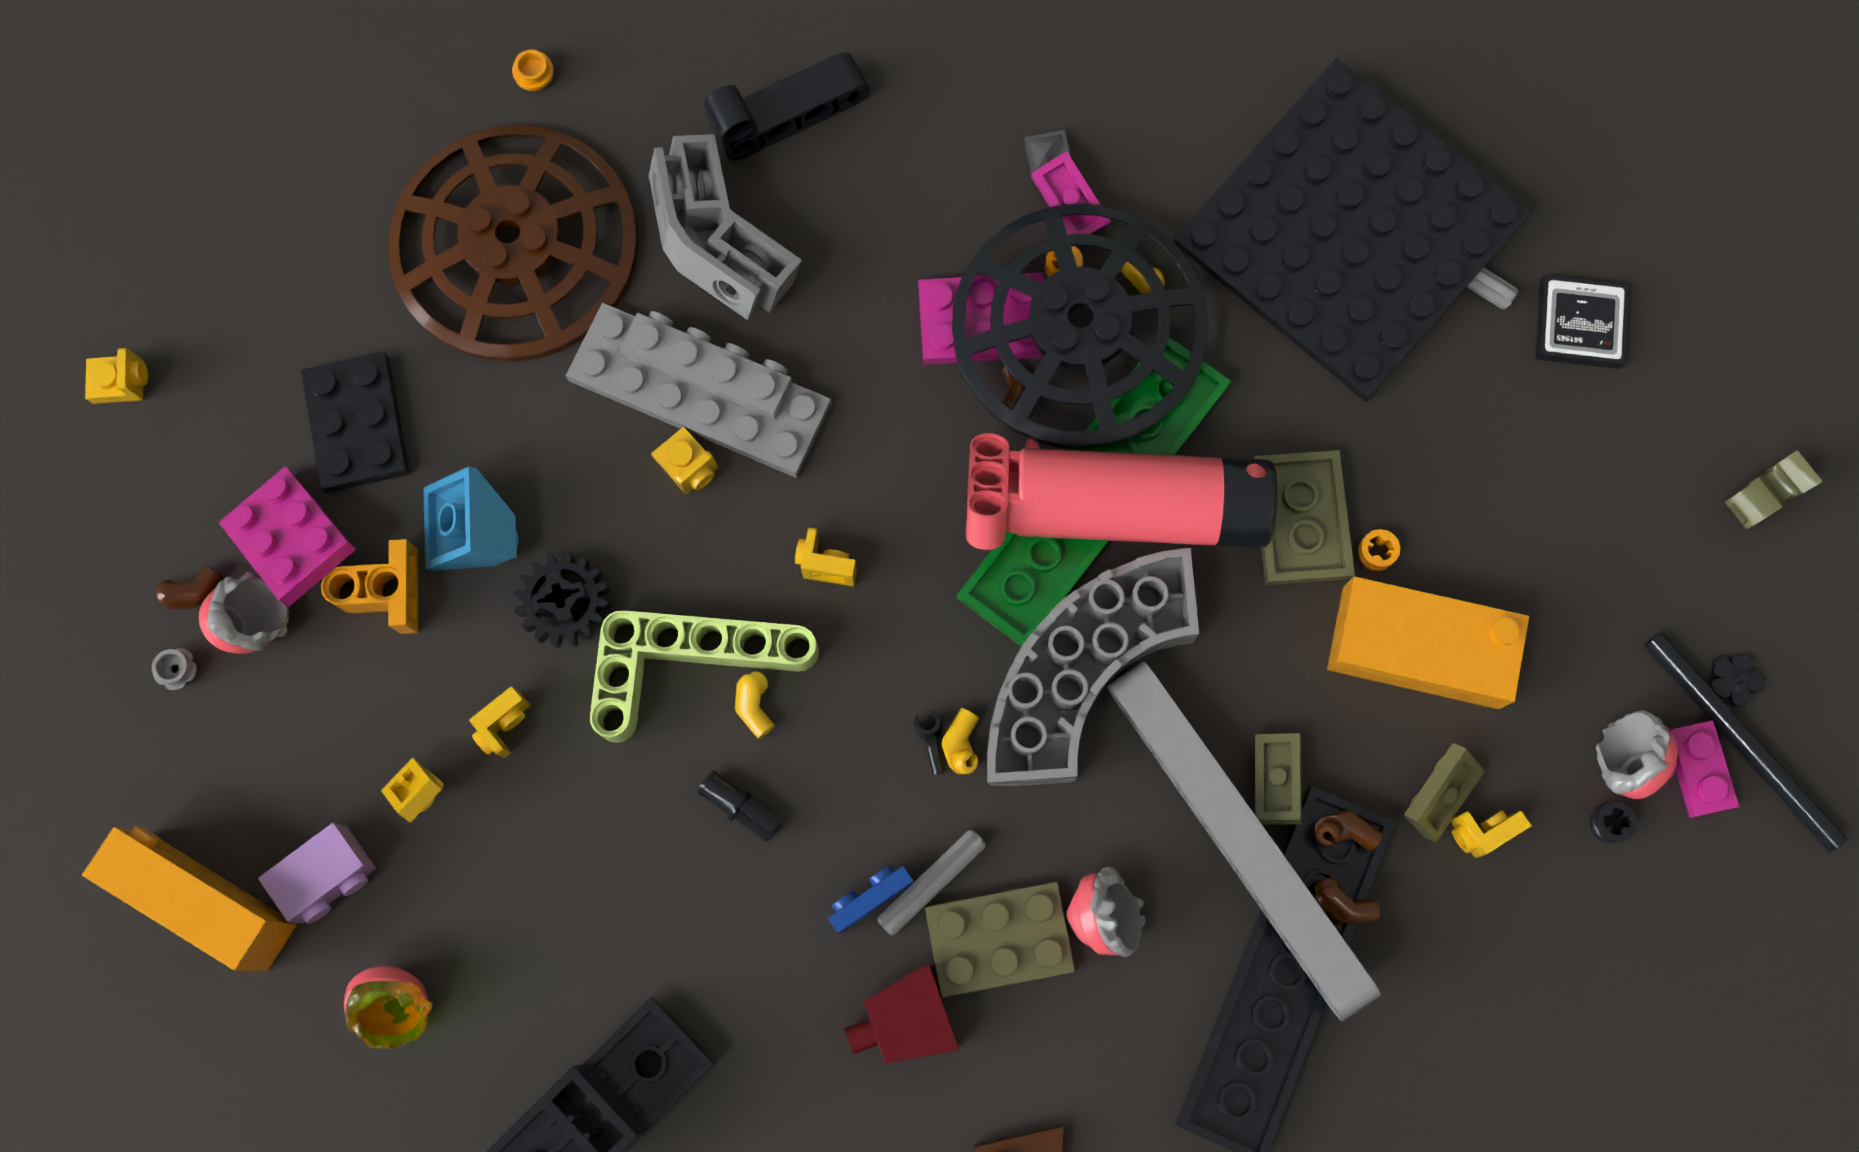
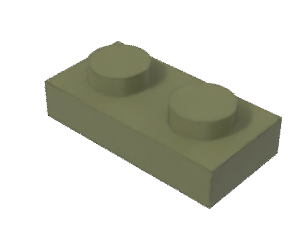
M1300 733L1255 734V816L1262 825L1303 824L1302 737Z
M1452 743L1445 755L1437 762L1433 773L1420 792L1413 797L1404 816L1423 837L1437 843L1485 772L1484 769L1466 748Z

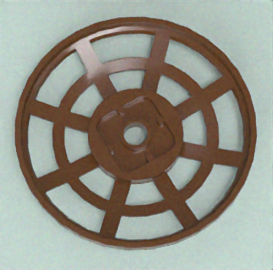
M500 126L466 135L445 146L427 160L410 179L398 200L391 220L388 241L389 263L396 289L404 304L428 333L446 346L469 356L489 361L518 362L539 359L563 351L585 338L602 303L614 308L618 306L630 284L635 268L638 231L636 216L627 190L615 170L600 154L582 141L560 131L539 126ZM512 136L540 137L545 139L535 156L507 153L484 158L479 143L491 139ZM563 144L569 146L590 160L604 175L610 187L586 193L581 184L569 172L552 162ZM464 151L469 165L450 177L438 190L433 199L415 196L418 188L436 168L450 157ZM507 165L528 167L520 185L497 186L490 169ZM545 173H548L562 182L574 197L550 205L536 190ZM475 177L481 194L476 196L466 208L445 203L458 186L468 178ZM613 203H618L623 227L622 250L617 266L594 256L597 242V223L593 209ZM408 211L426 215L422 231V248L425 262L404 275L400 261L399 238L401 225L405 213ZM578 213L582 214L584 231L581 249L561 242V229L558 220ZM441 219L458 224V245L436 255L434 237L437 220ZM510 226L520 229L519 237L514 242L502 243L499 241V235L503 229ZM555 258L573 265L570 272L559 284L544 293L537 277L548 269ZM466 260L469 266L479 275L472 297L457 288L447 278L444 271ZM587 271L610 281L605 293L595 305L576 322L561 330L551 307L569 295L581 282ZM433 278L436 285L448 298L460 307L467 309L460 334L447 329L431 317L416 300L412 290ZM495 284H522L529 299L525 302L513 304L489 303ZM535 314L546 336L534 341L515 344L486 343L477 340L484 316L512 319Z

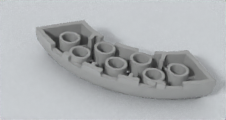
M1191 547L1142 556L1112 570H1106L1099 574L1097 578L1086 583L1078 590L1073 591L1060 601L1024 642L1014 659L997 698L990 725L987 750V784L994 786H1024L1068 783L1076 780L1078 777V748L1083 724L1090 707L1103 688L1118 673L1142 657L1165 648L1192 644L1199 635Z

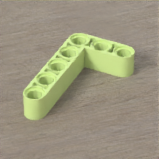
M624 610L615 611L605 618L601 626L590 710V724L600 736L614 743L624 742L634 734L638 720L645 659L798 672L808 670L817 662L819 656L818 644L812 632L806 627L799 625ZM623 625H633L634 635L630 641L621 644L616 643L614 636L617 629ZM667 628L678 630V638L673 645L669 647L658 646L657 639L663 630ZM709 632H718L722 635V641L718 648L713 651L702 650L700 643L703 636ZM758 635L766 639L765 647L760 653L750 655L744 652L743 646L749 637ZM796 639L806 640L810 644L809 651L801 658H792L786 652L788 645ZM618 667L628 668L629 677L626 683L620 687L610 686L609 677L613 670ZM613 710H621L624 715L622 725L614 731L605 730V716Z

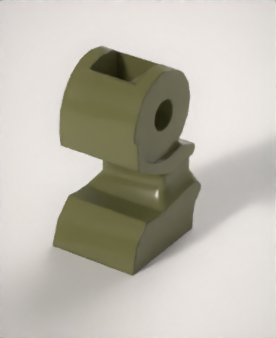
M1796 450L1767 469L1764 475H1759L1753 479L1748 486L1727 499L1724 503L1732 510L1747 530L1786 505L1785 501L1796 498L1823 481L1800 452Z

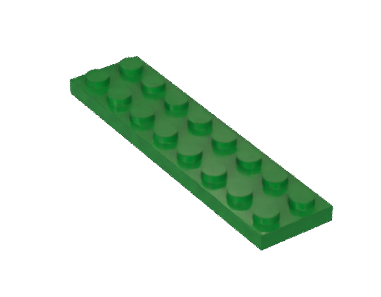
M1168 337L1166 349L1162 356L1184 371L1191 352ZM1202 361L1200 370L1189 392L1175 410L1155 427L1133 439L1112 446L1071 450L1177 455L1227 390L1231 381ZM1139 362L1136 365L1132 372L1141 364V362ZM1152 371L1135 389L1119 398L1111 400L1116 426L1129 422L1149 411L1166 397L1174 386ZM1096 418L1085 432L1099 430ZM1006 533L1004 543L1000 547L991 550L959 591L957 599L1022 647L1031 633L1049 615L1050 611L1069 595L1110 541L1018 536L1017 533Z

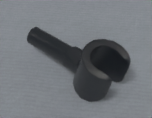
M933 711L935 726L932 729L924 730L920 727L918 714L914 719V726L917 736L925 742L932 774L935 776L944 773L937 739L941 732V721L939 715Z

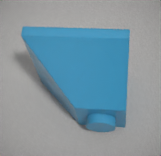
M464 468L424 487L425 570L440 571L492 567L517 557L516 550L519 544V536L516 531L515 514L477 468Z

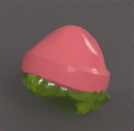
M396 966L372 967L362 971L349 982L344 996L347 1029L349 1032H355L360 1039L364 1040L367 1046L374 1049L383 1047L393 1049L417 1041L427 1026L428 1013L433 1007V1004L428 1001L427 992L423 984L415 976Z

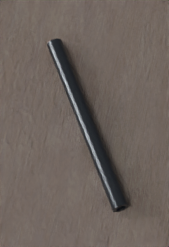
M1663 632L1654 636L1644 645L1707 717L1714 721L1716 727L1828 852L1836 850L1847 841V837Z

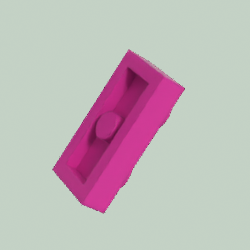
M1067 151L1031 173L1032 180L1049 207L1068 204L1100 205ZM1062 216L1067 235L1095 234L1110 225L1111 222L1110 219L1100 216Z
M1714 721L1670 729V732L1677 741L1678 756L1675 771L1689 817L1739 807Z

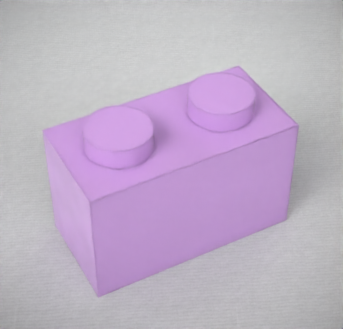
M333 822L261 875L258 880L287 922H306L307 924H312L331 910L329 904L340 895L349 896L361 889L368 882L366 876L374 871L376 867L349 828Z

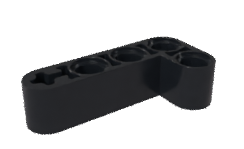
M844 52L825 59L745 98L742 97L740 91L734 85L720 87L707 96L704 106L709 124L727 158L731 161H737L856 106L867 98L871 89L851 53Z

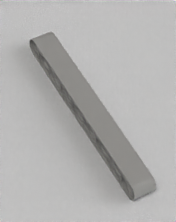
M1143 661L1107 685L1110 694L1338 1019L1341 1022L1345 1021L1380 997L1381 994L1369 974L1150 667Z

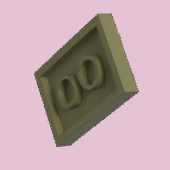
M1340 450L1254 456L1253 459H1266L1273 462L1277 473V513L1274 533L1269 545L1266 548H1261L1265 585L1352 579L1355 576Z
M1057 882L925 907L941 998L1075 972Z

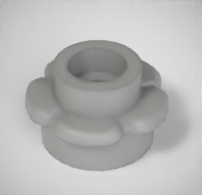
M177 648L176 650L167 649L160 652L152 663V673L155 681L160 685L164 684L168 690L184 688L186 682L192 681L197 673V665L192 661V653L183 648ZM178 665L179 670L173 673V666Z

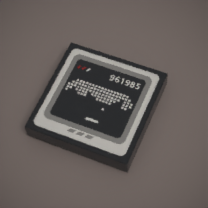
M1545 275L1540 280L1536 359L1615 369L1622 368L1625 365L1629 285Z

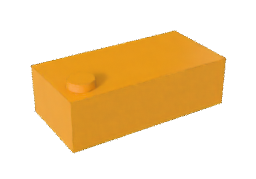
M1354 576L1342 589L1327 670L1494 709H1501L1515 702L1529 616Z
M137 825L132 830L113 827L82 874L83 877L234 971H268L297 926V923L287 922L278 911L167 844L154 833Z

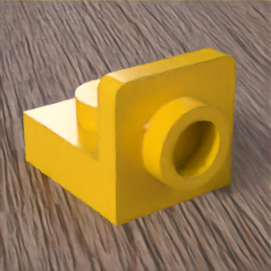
M118 348L117 356L86 359V400L92 404L143 400V386L148 382L147 366L144 360L130 349Z
M682 427L651 453L655 461L686 495L693 489L698 491L708 485L715 476L714 471L718 469L711 453L705 451L685 427Z
M808 527L806 539L799 538L795 554V564L801 565L803 578L854 587L857 574L856 560L849 559V554L838 550L828 549L824 550L823 554H817L819 545L818 530Z
M511 686L469 719L477 730L472 734V737L478 746L487 755L494 752L496 755L506 758L511 754V751L498 736L497 732L501 729L506 732L518 725L525 718L523 711L531 706L520 691Z
M412 757L381 791L396 812L411 823L419 813L424 812L432 805L444 784L436 775Z
M1503 810L1497 812L1480 823L1484 830L1483 832L1468 811L1457 815L1451 821L1455 828L1452 830L1455 841L1465 853L1471 852L1474 858L1487 855L1531 827L1522 811L1508 816Z

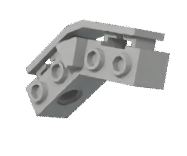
M715 134L673 136L669 155L664 156L663 147L654 148L649 171V181L663 251L678 272L748 320L752 316L756 304L770 313L793 286L802 260L730 210ZM673 183H675L677 194H674ZM729 285L736 290L734 296L726 291Z

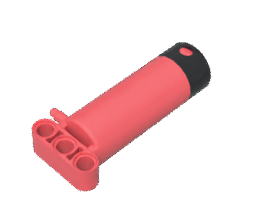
M983 433L975 436L970 443L966 539L971 546L982 550H992L1000 547L1005 541L1006 533H1017L1018 536L1266 548L1272 540L1276 521L1278 491L1276 468L1273 462L1266 459L1040 449L1039 442L1033 439H1028L1025 447L1020 451H1009V443L1004 437L994 433Z

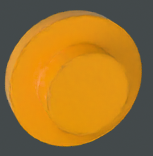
M525 50L516 57L512 67V74L516 83L521 88L537 91L545 88L551 82L554 68L551 60L544 53L537 50Z

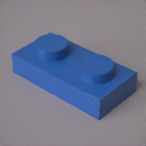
M892 865L887 866L869 879L873 886L860 896H857L853 890L832 905L835 913L828 917L836 932L842 934L911 886L914 882L904 866L896 871Z

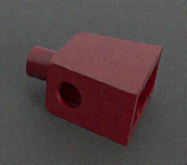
M929 965L921 967L864 1000L869 1019L844 1028L853 1055L879 1045L885 1064L953 1052L959 1049Z

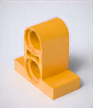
M407 539L389 540V564L336 567L322 579V595L328 602L347 613L388 612L389 627L400 634L418 633V549ZM392 579H398V588L395 593L383 597L385 584ZM354 581L353 593L345 599H340V590L343 585Z

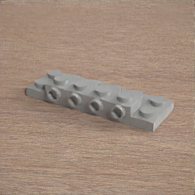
M601 304L565 375L568 381L680 429L685 427L689 433L790 476L798 477L832 405L830 398L792 383L791 377L786 375L788 370L783 365L768 359L764 361L763 365L748 359L749 353L746 350L731 343H727L724 349L710 343L711 337L708 334L693 327H689L686 333L673 328V321L661 313L651 311L648 317L639 313L633 316L607 304Z

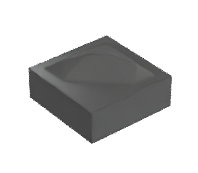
M1065 129L1024 137V147L1031 173L1066 151L1071 157Z

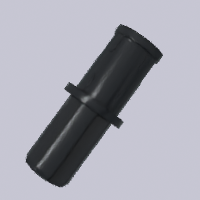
M715 770L705 778L697 791L700 796H704L727 813V819L730 822L738 821L764 841H770L781 827V820L751 799V792L746 791L743 793L718 775Z

